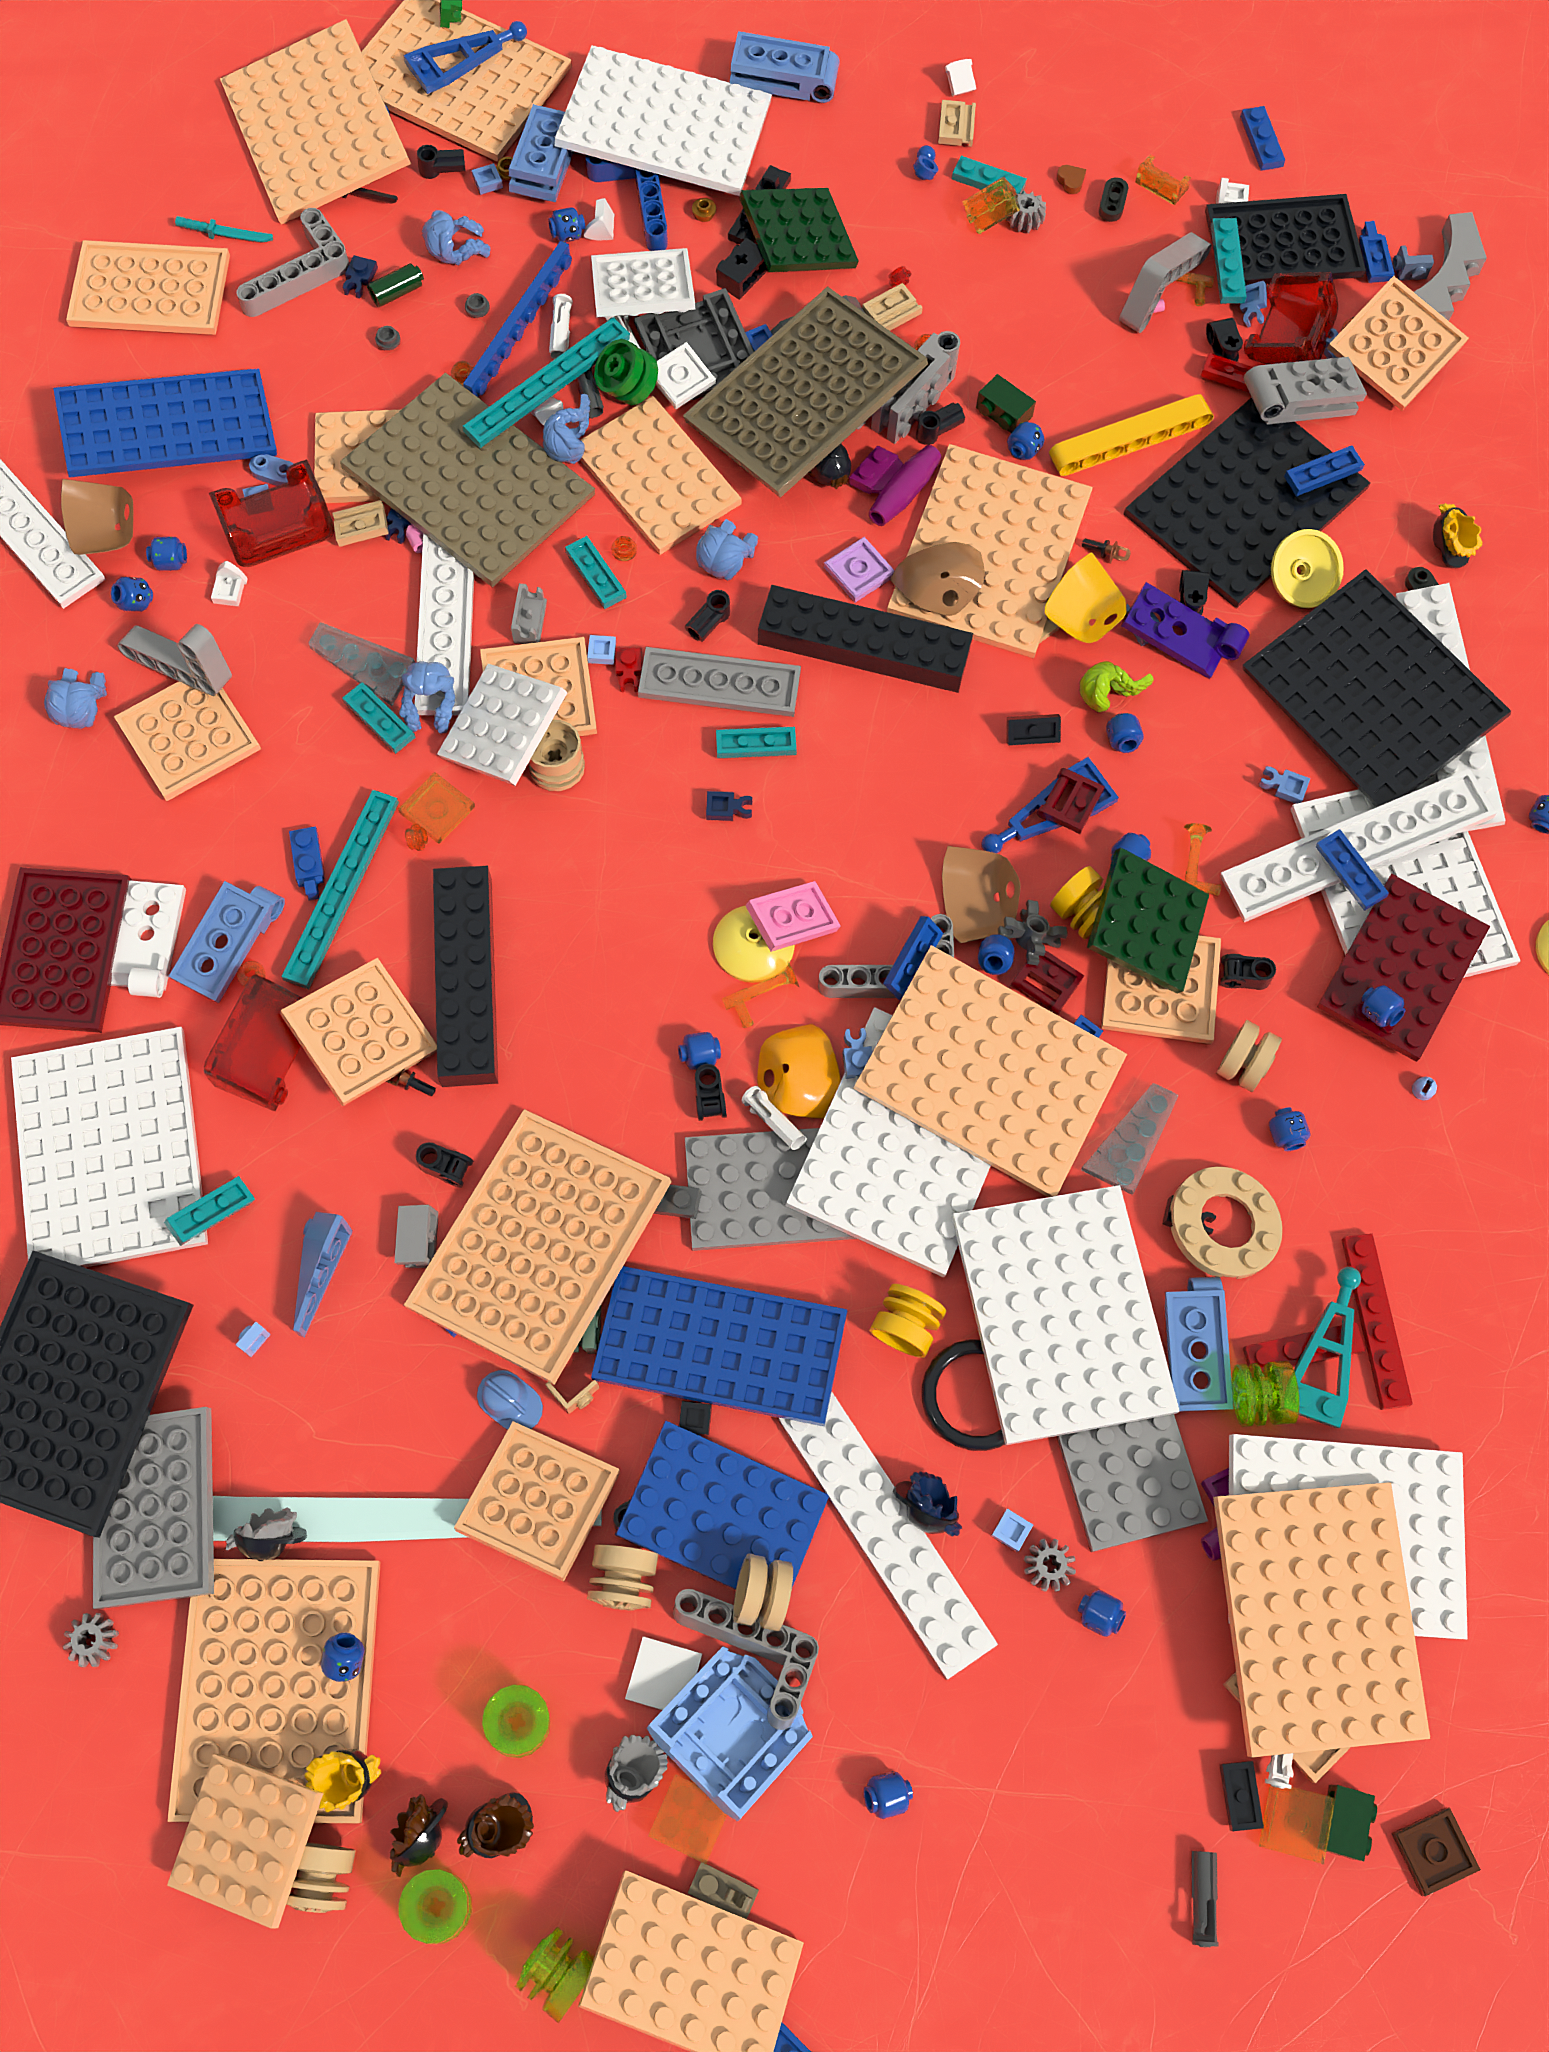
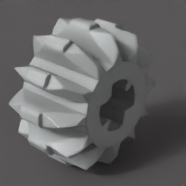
M1024 190L1021 194L1014 193L1006 206L1005 216L1006 221L1010 222V228L1017 227L1018 232L1023 229L1028 234L1031 229L1038 230L1040 224H1043L1045 220L1046 202L1042 201L1041 195L1034 196L1033 191L1030 194H1026Z
M1041 1539L1039 1541L1040 1549L1035 1545L1029 1548L1035 1557H1024L1026 1563L1032 1564V1567L1026 1568L1024 1573L1026 1575L1031 1573L1036 1575L1030 1582L1033 1586L1040 1580L1042 1581L1041 1591L1046 1592L1051 1583L1054 1592L1060 1590L1059 1581L1065 1586L1070 1584V1580L1065 1574L1074 1575L1076 1573L1074 1568L1067 1566V1564L1075 1561V1557L1069 1556L1066 1558L1064 1556L1069 1550L1067 1545L1057 1550V1539L1052 1540L1050 1548L1047 1541ZM1049 1558L1052 1559V1564L1056 1566V1569L1050 1571V1573L1047 1572V1566L1043 1565V1562Z
M85 1613L82 1616V1623L78 1620L71 1621L72 1627L75 1629L73 1632L65 1631L64 1633L65 1637L71 1638V1642L64 1644L63 1649L72 1650L68 1659L73 1662L78 1660L79 1667H86L89 1663L92 1667H98L100 1658L106 1661L111 1659L107 1651L108 1648L117 1649L118 1644L111 1642V1638L117 1637L119 1632L117 1630H110L114 1622L111 1619L104 1620L103 1614L96 1613L92 1618L90 1614ZM90 1634L96 1636V1641L91 1642L93 1646L86 1644L87 1638L91 1639Z

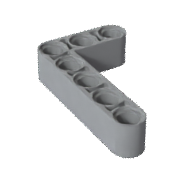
M307 208L301 213L300 217L305 236L314 250L238 287L236 293L242 311L246 316H259L346 273L349 260L345 246L319 209Z
M1190 232L1151 256L1145 262L1120 314L1119 321L1136 332L1141 333L1148 325L1165 287L1200 265L1208 256L1212 244Z
M194 624L178 643L135 625L117 644L120 652L130 660L211 696H216L232 678V673L213 635L200 624Z
M936 914L931 917V920L938 927L945 930L936 948L954 958L952 920L944 914ZM893 965L825 966L819 973V992L828 998H896L879 981L887 977ZM834 978L838 983L828 985L824 980ZM854 978H861L865 983L863 985H856L852 980Z
M684 1589L679 1592L673 1609V1616L677 1623L784 1665L767 1711V1719L769 1724L775 1729L784 1730L789 1728L799 1710L818 1655L819 1646L815 1638L785 1625H782L779 1631L761 1628L758 1618L752 1625H746L752 1629L753 1633L743 1635L739 1632L738 1627L745 1624L735 1623L733 1620L734 1605L693 1589ZM690 1603L695 1607V1610L693 1612H685L681 1609L680 1605ZM719 1614L724 1619V1622L719 1624L713 1623L709 1616ZM771 1636L777 1637L782 1645L772 1646L767 1642V1638ZM796 1649H807L810 1657L802 1658L798 1656ZM790 1676L797 1678L800 1686H789L785 1678ZM780 1705L787 1707L790 1715L787 1717L778 1715L775 1707Z

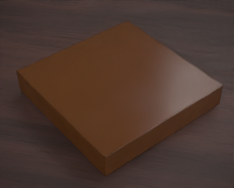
M1450 1807L1441 1809L1391 1833L1421 1896L1426 1897L1481 1870Z

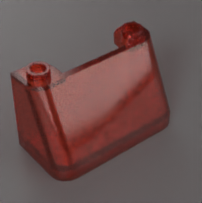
M1331 272L1274 273L1271 283L1267 285V299L1270 300L1271 308L1260 335L1251 334L1245 340V354L1248 355L1249 359L1266 365L1320 360L1326 347V340L1330 336L1338 314V298Z
M307 459L294 463L287 469L286 478L288 482L241 499H239L236 491L231 488H222L209 493L236 562L240 566L252 567L326 541L333 536L335 530L331 516Z
M257 974L249 979L205 1061L204 1074L214 1087L274 1112L278 1105H282L285 1102L288 1090L285 1089L284 1078L301 1045L280 1015L282 1009L302 999V997Z

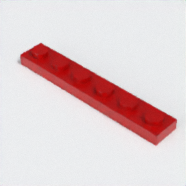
M1373 1233L1346 1236L1341 1240L1347 1266L1357 1269L1361 1275V1283L1353 1292L1380 1409L1386 1410L1411 1406L1413 1402Z

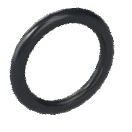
M969 1339L956 1342L943 1349L932 1360L925 1372L922 1383V1403L925 1414L939 1435L957 1447L970 1451H987L1005 1445L1002 1430L986 1436H971L953 1428L944 1419L939 1410L936 1388L943 1370L952 1361L961 1356L984 1354L981 1340Z

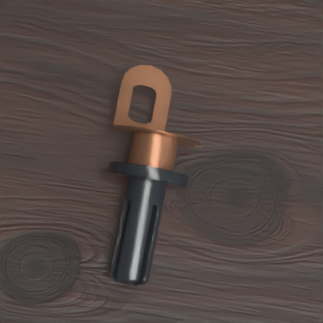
M1085 538L1083 540L1085 543H1082L1084 548L1101 552V557L1103 558L1106 555H1110V564L1113 558L1126 561L1131 554L1128 548L1118 546L1117 541L1114 545H1110L1109 540L1100 543ZM1118 551H1126L1125 557L1118 556Z
M403 1070L402 1074L396 1075L398 1077L396 1082L392 1080L386 1081L396 1087L400 1082L406 1085L405 1090L412 1087L429 1096H433L436 1091L435 1087L414 1078L415 1072L409 1075Z

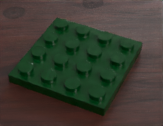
M829 188L741 190L739 199L768 272L852 269L857 267L859 260Z
M1119 848L1115 850L1087 948L1177 994L1181 993L1185 988L1209 894L1133 853Z

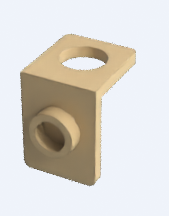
M594 1380L567 1403L550 1382L545 1384L568 1414L577 1407L580 1410L586 1407L594 1398L592 1394L600 1388L598 1382Z

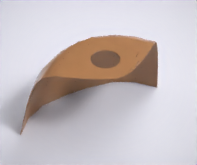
M62 479L61 510L67 540L74 554L83 555L120 549L130 543L133 537V499L124 488ZM126 504L129 505V517L127 520L124 516ZM120 523V530L115 529V525Z
M950 542L925 548L907 556L897 566L890 580L911 602L920 608L952 616L959 613L979 592L984 582L985 570L980 551L969 544ZM948 572L950 576L941 578V573ZM948 590H954L958 594V601L952 606H947L942 601L943 594Z
M948 846L943 860L942 885L946 916L952 920L953 936L960 943L998 934L999 926L1005 927V917L1016 919L1020 896V880L1009 860L1000 854ZM1009 881L1013 882L1015 888L1012 898H1009L1006 892ZM997 892L999 893L998 902L994 901L993 898L994 894Z

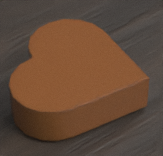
M1062 165L1058 169L1057 180L1060 184H1063V188L1067 193L1077 194L1082 188L1087 169Z

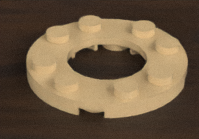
M1228 1167L1205 1168L1187 1178L1178 1187L1170 1205L1173 1225L1171 1227L1172 1235L1184 1256L1200 1270L1215 1277L1224 1276L1242 1279L1262 1270L1277 1254L1282 1240V1221L1278 1207L1264 1186L1250 1175ZM1214 1196H1227L1244 1205L1252 1220V1236L1246 1244L1241 1247L1229 1248L1219 1245L1209 1237L1204 1230L1201 1220L1202 1208L1207 1200Z

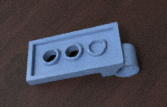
M224 881L168 977L219 1003L259 933L264 934L270 923L274 922L282 913L285 899L261 886H256L249 894ZM226 935L228 937L227 945L220 949L216 948L215 942L217 938ZM212 959L214 961L213 969L207 973L202 972V963L205 960Z
M1189 1278L1188 1291L1165 1292L1169 1373L1179 1411L1234 1409L1225 1291L1223 1290L1221 1278ZM1195 1342H1200L1205 1346L1206 1354L1202 1359H1196L1191 1353V1347ZM1197 1372L1205 1373L1208 1378V1384L1203 1389L1197 1388L1193 1383V1377Z

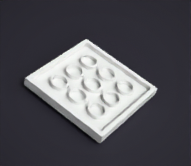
M687 248L591 255L597 317L612 318L618 315L637 316L644 313L661 314L669 311L686 312L688 310H695V298Z
M488 664L437 755L444 760L516 786L567 692L562 687Z

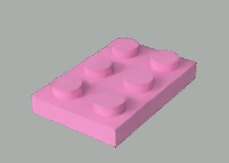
M816 881L749 900L746 904V908L770 952L837 932L841 927Z

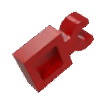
M615 648L616 676H621L619 679L620 691L624 692L625 684L632 683L634 691L638 692L639 680L637 676H641L642 648Z

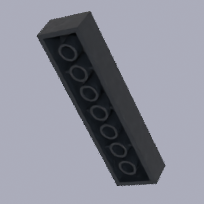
M771 585L758 626V645L959 693L973 638L972 632L776 585Z
M487 865L433 869L438 1079L442 1087L498 1084L492 878L489 867Z

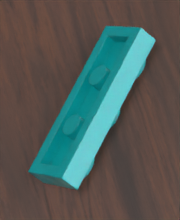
M964 156L960 157L952 173V180L1006 199H1012L1014 193L1021 194L1027 178Z
M588 536L565 547L566 554L604 609L627 598L626 591Z
M363 682L342 697L343 702L395 754L416 738L414 732Z
M795 727L716 730L717 758L796 755L797 753Z
M238 1176L166 1218L164 1224L178 1244L182 1246L250 1205L255 1198Z

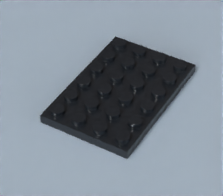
M1347 194L1207 204L1205 214L1212 246V219L1237 218L1245 286L1264 281L1266 285L1358 278L1363 277L1366 272Z

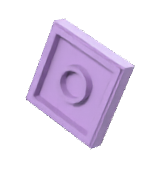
M865 537L824 562L826 571L854 603L888 582L895 571Z

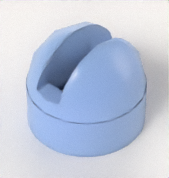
M1427 1076L1418 1078L1412 1085V1092L1419 1100H1429L1437 1091L1435 1080ZM1427 1083L1429 1085V1088L1427 1092L1424 1093L1422 1092V1089Z

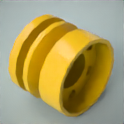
M1091 866L1085 867L1074 875L1055 895L1050 904V907L1063 920L1076 914L1070 926L1074 930L1080 928L1078 934L1083 939L1091 935L1104 890L1103 888L1098 891L1104 879Z
M892 1284L887 1292L890 1297H885L883 1300V1305L890 1312L879 1311L869 1331L878 1340L900 1352L924 1358L934 1339L925 1329L937 1330L940 1326L938 1320L944 1318L946 1309L938 1301L919 1290L900 1284Z

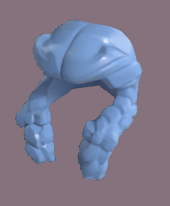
M436 210L432 212L431 218L422 228V236L428 252L436 259L447 264L460 265L462 261H466L472 255L477 254L488 258L491 248L482 240L471 238L459 250L453 251L454 243L452 236L461 228H467L482 237L484 229L481 224L476 223L474 220H469L467 216L453 221L448 213Z
M581 394L579 408L559 410L552 414L545 422L543 428V447L546 454L554 461L575 464L584 454L585 444L578 438L584 436L589 426L590 399L586 394ZM579 421L577 428L570 429L565 425L569 422L575 423Z
M725 519L720 527L709 525L696 547L698 566L710 575L727 581L731 580L740 571L744 558L754 557L755 546L759 539L753 533H747L743 540L733 535L732 533L736 526L728 519Z
M420 661L412 663L408 667L407 672L402 674V683L405 688L399 714L413 732L422 728L420 716L412 702L415 694L428 696L442 691L445 698L435 710L434 727L439 733H446L455 704L454 678L440 662L428 663Z
M65 668L61 680H49L47 693L44 698V706L49 718L56 725L77 729L92 727L98 712L96 700L107 696L104 673H92L90 678L91 684L76 682L78 672Z

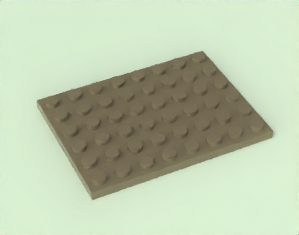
M827 286L687 411L683 417L686 423L781 498L928 365L927 357Z
M445 372L343 458L340 464L341 468L469 568L488 585L494 587L595 495V488L562 462L551 459L544 451V448L514 425L503 431L482 448H479L463 432V425L489 406Z

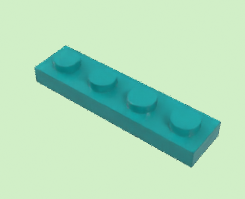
M1213 218L1211 232L1220 304L1245 303L1247 295L1237 218Z

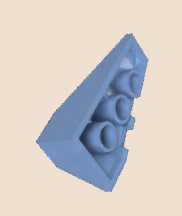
M316 1212L313 1219L310 1218L304 1227L303 1234L305 1236L303 1239L293 1330L304 1338L353 1232L343 1216L338 1214Z

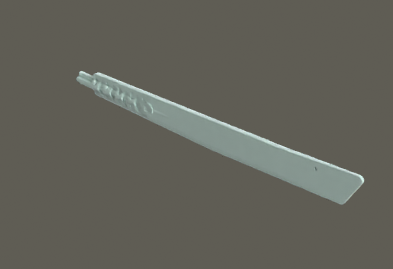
M213 1496V1541H226L236 1528L245 1526L246 1523L250 1522L252 1513L260 1517L265 1509L270 1508L276 1513L286 1507L290 1508L291 1512H297V1518L293 1522L292 1527H300L307 1531V1538L302 1542H372L469 1538L456 1532L454 1529L469 1499ZM602 1509L593 1526H602Z

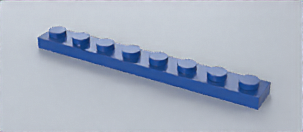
M563 241L558 243L464 381V388L468 389L475 396L479 397L485 393L487 384L492 377L498 374L503 360L510 356L512 347L516 341L522 338L528 323L533 322L539 307L546 303L551 289L558 285L560 276L564 270H568L572 257L570 256L569 244Z

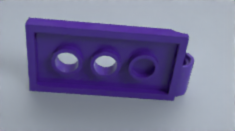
M1147 582L1142 586L1121 625L1208 679L1212 677L1221 657L1228 660L1239 658L1250 636L1248 630L1242 625L1236 623L1227 624L1217 617L1210 621ZM1150 613H1157L1161 618V622L1154 621ZM1172 626L1180 627L1183 635L1174 633Z

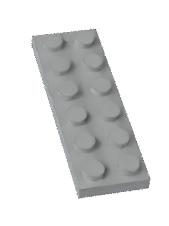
M646 647L638 698L794 717L801 666Z

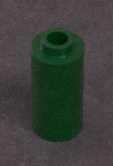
M409 263L367 284V288L372 300L380 308L421 287V281L424 280V277L418 266L414 267Z

